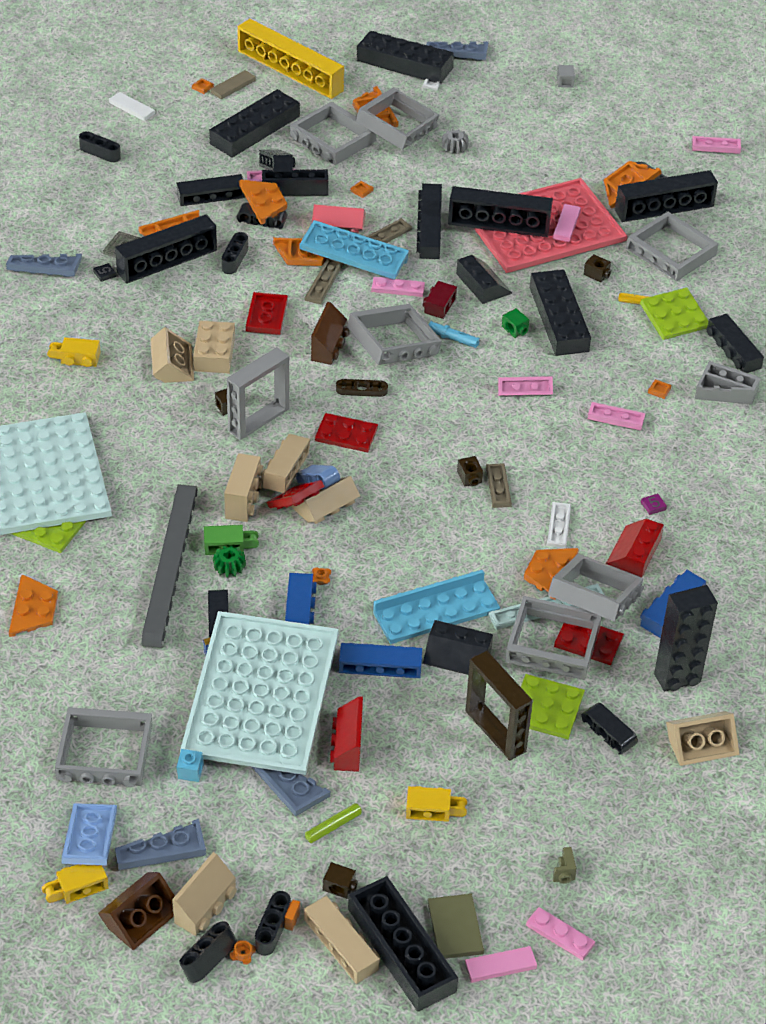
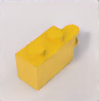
M64 337L63 343H50L47 355L53 359H61V364L97 367L101 353L100 340Z
M408 786L406 819L449 822V816L463 817L467 815V809L465 808L467 799L451 796V789Z
M79 864L57 871V879L44 884L41 888L43 893L47 895L46 901L48 903L64 899L66 904L109 889L108 877L102 865Z

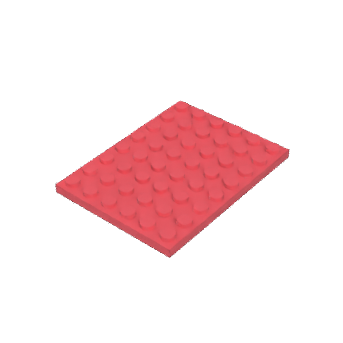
M582 178L519 193L553 198L548 237L474 228L506 273L627 241L626 233ZM564 204L581 207L570 242L553 239Z

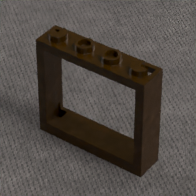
M485 651L470 659L465 711L507 759L511 761L527 752L533 700L488 651ZM486 683L510 707L508 729L484 704Z

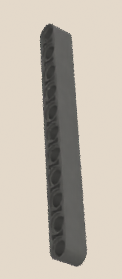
M177 485L143 628L142 646L163 648L162 641L165 640L166 635L165 626H168L169 611H171L173 605L172 596H175L176 581H178L180 574L179 567H181L183 561L182 552H185V539L188 538L189 524H191L193 516L192 510L194 511L195 497H197L198 492L197 486Z

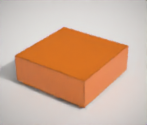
M203 78L192 85V89L202 94H205L214 87L213 83Z
M363 181L350 188V192L361 198L374 191V187Z
M655 379L648 389V394L665 399L672 385Z
M292 900L284 917V928L293 931L300 915V901Z

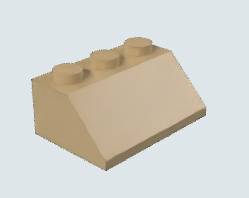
M164 327L151 338L153 376L164 383L194 381L191 344Z
M347 476L340 478V481L325 489H320L318 495L304 498L302 504L292 505L291 507L307 522L317 524L325 520L324 516L327 514H336L340 511V507H348L354 504L355 499L360 497V494L352 477Z
M722 711L666 722L668 738L680 766L740 755L734 713Z
M213 852L173 898L174 923L195 936L200 931H205L208 928L210 919L214 914L216 916L220 914L227 899L231 900L237 891L236 877L216 853Z

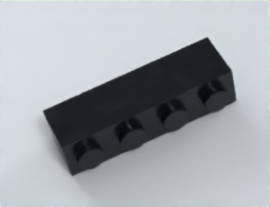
M279 149L259 150V166L272 172H291L293 167H295V157H293V154Z
M328 169L293 170L291 172L262 170V182L276 183L283 196L328 195Z
M242 174L176 182L180 206L246 198L239 186V180H243Z
M727 313L709 319L707 334L710 337L712 336L717 346L724 350L726 357L734 362L736 369L745 373L762 369L764 356Z

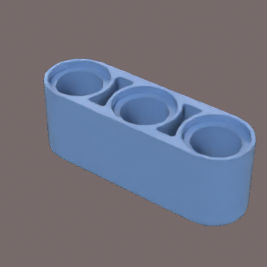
M311 465L297 472L296 480L299 484L322 480L325 486L322 489H325L340 481V474L334 466Z

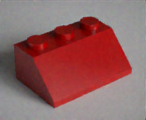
M643 519L626 525L606 564L642 578L662 539L664 524Z
M359 696L337 708V717H333L332 729H336V733H332L331 746H335V750H330V763H334L335 771L359 772L363 696Z

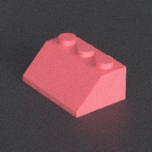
M314 204L312 222L316 220L337 228L349 229L353 233H359V230H363L366 212L362 208Z

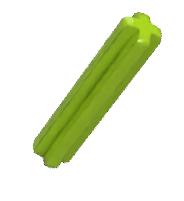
M354 803L305 832L306 840L309 843H313L361 815V807Z

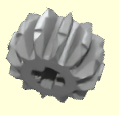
M452 129V131L447 130L443 134L442 148L446 152L450 151L451 154L454 152L459 154V152L464 153L467 150L469 138L465 131L460 132L459 129Z

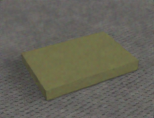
M472 893L428 898L436 946L445 959L484 954Z

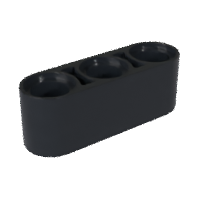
M88 131L79 134L81 151L112 163L121 160L119 143Z
M243 203L236 217L238 222H245L256 226L261 225L250 204ZM286 210L278 213L274 218L269 217L265 219V223L262 224L263 227H275L281 230L288 216Z
M237 232L233 235L221 257L223 273L234 274L238 270L249 249L248 234Z
M228 589L208 590L209 638L212 636L218 611L229 613Z
M596 703L581 714L582 721L590 725L591 727L589 728L598 736L601 735L612 749L615 748L619 752V755H622L638 743L636 734L602 703Z
M285 891L273 893L255 932L256 952L260 955L267 956L274 952L284 930V917L291 903V897Z
M221 921L214 924L180 958L179 964L189 982L196 983L204 979L234 948L237 939L228 922Z

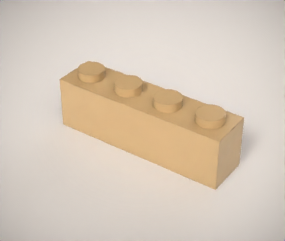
M288 434L286 439L282 440L279 450L276 449L274 458L269 460L267 469H263L261 475L263 488L281 493L286 492L309 454V438Z
M325 896L304 908V921L356 984L379 971L380 957L374 949L371 950L364 936L356 932L350 919L341 914L338 905L334 901L331 902Z

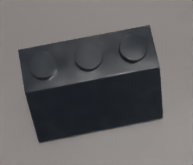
M474 255L457 259V276L482 304L512 294L511 290L484 261Z
M434 620L428 637L423 664L469 675L470 659L485 651L491 652L493 634Z

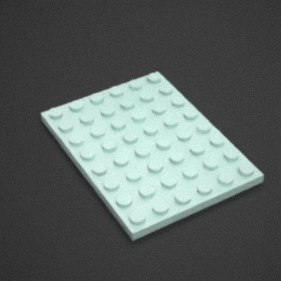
M86 412L0 426V535L33 530L38 527L57 526L64 522L75 523L112 516Z
M218 611L181 749L202 752L203 759L306 775L339 629Z

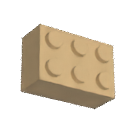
M199 321L193 355L194 371L230 373L235 342V323Z
M238 453L224 492L225 519L248 522L249 516L254 515L255 505L253 504L258 502V489L263 487V480H261L263 465H261L260 456Z

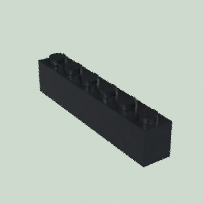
M422 183V190L418 191V210L421 211H418L417 231H420L417 232V242L420 243L416 245V253H419V259L440 260L442 184Z

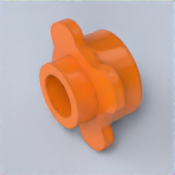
M315 567L312 569L313 582H317L319 585L330 583L329 575H331V570L329 568Z
M245 940L237 941L234 951L230 953V958L233 961H242L246 965L250 964L252 961L251 956L256 952V947Z

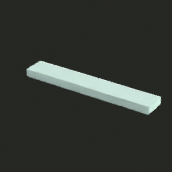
M598 584L585 587L604 595ZM550 596L540 599L567 606H573L558 599L554 600L550 598ZM521 604L489 612L488 616L495 629L513 626ZM526 615L524 622L539 619L540 617Z

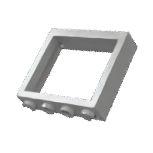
M393 87L359 108L355 122L403 150L411 146L416 140L418 141L422 136L427 135L432 129L435 130L438 126L439 114ZM393 105L422 124L405 134L375 115Z
M332 101L290 125V137L294 141H298L305 148H309L316 155H320L327 162L329 161L334 165L376 142L377 134L355 122L356 116ZM330 117L359 136L334 149L306 130Z
M666 212L628 236L626 249L675 281H678L715 257L719 243L670 212ZM667 226L702 250L678 264L644 242V240Z
M411 304L351 312L347 324L350 332L378 365L436 355L439 353L442 340ZM405 322L422 342L383 348L367 328Z
M277 347L227 377L228 431L239 440L244 439L289 410L290 359L287 353H284ZM274 370V401L246 418L245 388Z
M577 554L552 578L548 596L615 621L619 616H623L625 610L630 608L631 603H635L637 597L641 596L644 590V586H642L644 578ZM579 575L624 592L617 599H613L572 583V581Z
M523 596L507 646L505 662L585 680L599 633L601 616L574 606ZM526 615L592 629L584 660L517 645Z
M68 707L55 764L56 779L63 782L81 781L85 784L96 782L107 786L121 784L127 787L141 786L152 731V713ZM74 726L144 731L137 770L66 765Z

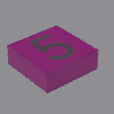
M658 493L641 498V504L649 515L667 509V505Z

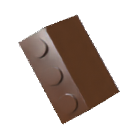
M328 301L311 335V361L332 365L333 361L338 359L339 348H343L344 337H348L350 330L347 328V318Z
M147 872L98 914L106 927L134 951L174 917L173 898L175 895L160 872Z

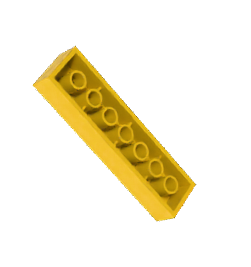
M250 18L237 26L239 52L330 99L344 91L343 65Z

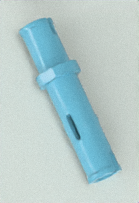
M433 321L429 323L431 329L443 339L448 338L475 349L479 345V337L452 329L449 325L443 326Z

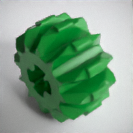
M232 545L228 548L223 546L222 549H217L213 557L215 571H218L219 575L225 573L227 578L229 574H232L234 577H236L237 573L242 574L243 568L246 566L244 552L239 547L233 548Z

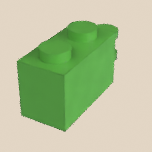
M243 525L204 526L205 555H214L217 549H222L223 546L227 548L231 545L233 548L239 547L243 552L244 549L257 548L259 546V534L254 530L243 531Z

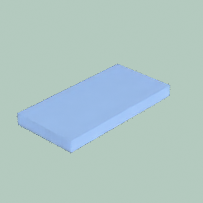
M73 804L62 853V864L107 865L117 805Z

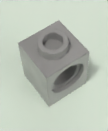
M558 65V87L574 88V66Z

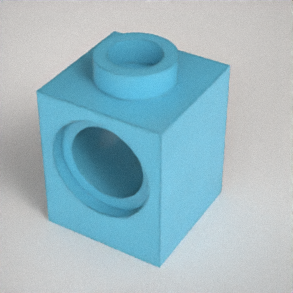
M181 749L176 767L178 779L199 782L204 766L202 752Z

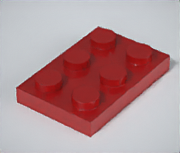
M253 292L245 326L246 332L281 335L288 295Z
M325 413L315 435V441L368 453L378 430V424Z
M322 480L295 485L286 490L285 493L277 495L266 503L269 508L276 507L277 510L283 507L288 508L292 505L297 506L304 502V498L318 495L320 493L319 490L325 486Z
M563 623L555 640L554 647L585 657L592 629ZM600 626L591 659L611 666L624 638V633Z

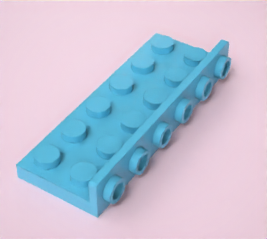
M316 220L312 222L299 247L301 250L394 280L403 264H407L409 250Z
M479 570L374 601L373 614L390 644L430 633L434 620L457 625L487 616L489 612L499 610L500 606L484 581V571Z

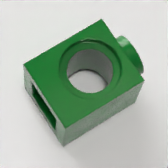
M515 308L503 314L502 328L514 338L520 335L524 336L529 330L530 319Z

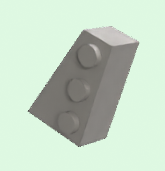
M709 361L696 387L695 399L752 404L759 390L760 377Z

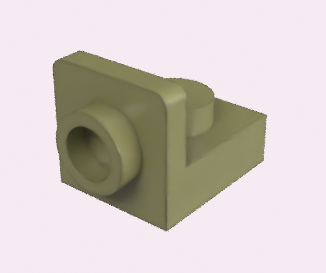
M572 847L563 848L562 857H559V867H555L553 871V882L566 884L575 880L577 868Z

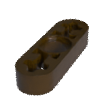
M340 379L336 382V392L340 395L383 397L388 393V384L381 380ZM358 387H365L366 389H365V390H359V389H357V388H358Z

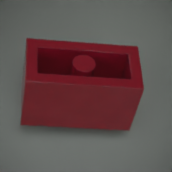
M437 281L435 286L431 287L428 297H425L423 300L424 313L444 319L456 300L457 286Z

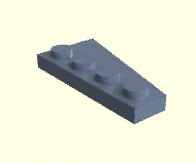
M461 41L451 44L447 42H427L426 45L454 52V57L461 59L472 58L481 61L486 60L489 41H483V44H476V41H470L469 44H462Z
M76 253L74 257H67V254H60V257H50L49 254H42L35 258L34 255H10L6 263V270L74 277L80 265L82 253Z
M252 767L295 817L330 797L331 791L326 788L322 789L310 777L306 778L302 774Z
M196 819L192 821L191 825L185 827L182 825L176 826L169 833L162 834L160 832L154 834L149 840L144 841L140 839L115 848L118 870L206 856V848L200 821Z

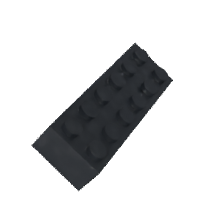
M369 31L357 45V61L419 79H428V81L435 83L438 81L441 84L453 69L454 52L381 34L376 31Z
M276 89L209 129L210 145L233 158L299 118L300 102Z
M711 170L618 185L615 212L623 223L658 217L666 212L675 214L714 207L718 181Z
M452 186L448 225L548 237L553 198Z
M205 214L115 247L117 273L127 284L217 251L216 224Z
M565 270L531 273L529 288L555 356L590 352L591 335Z
M708 585L672 593L668 596L654 675L664 692L669 690L677 691L681 687L688 685L696 686L702 680L718 605Z
M388 876L348 894L349 912L417 1012L457 993L459 977Z

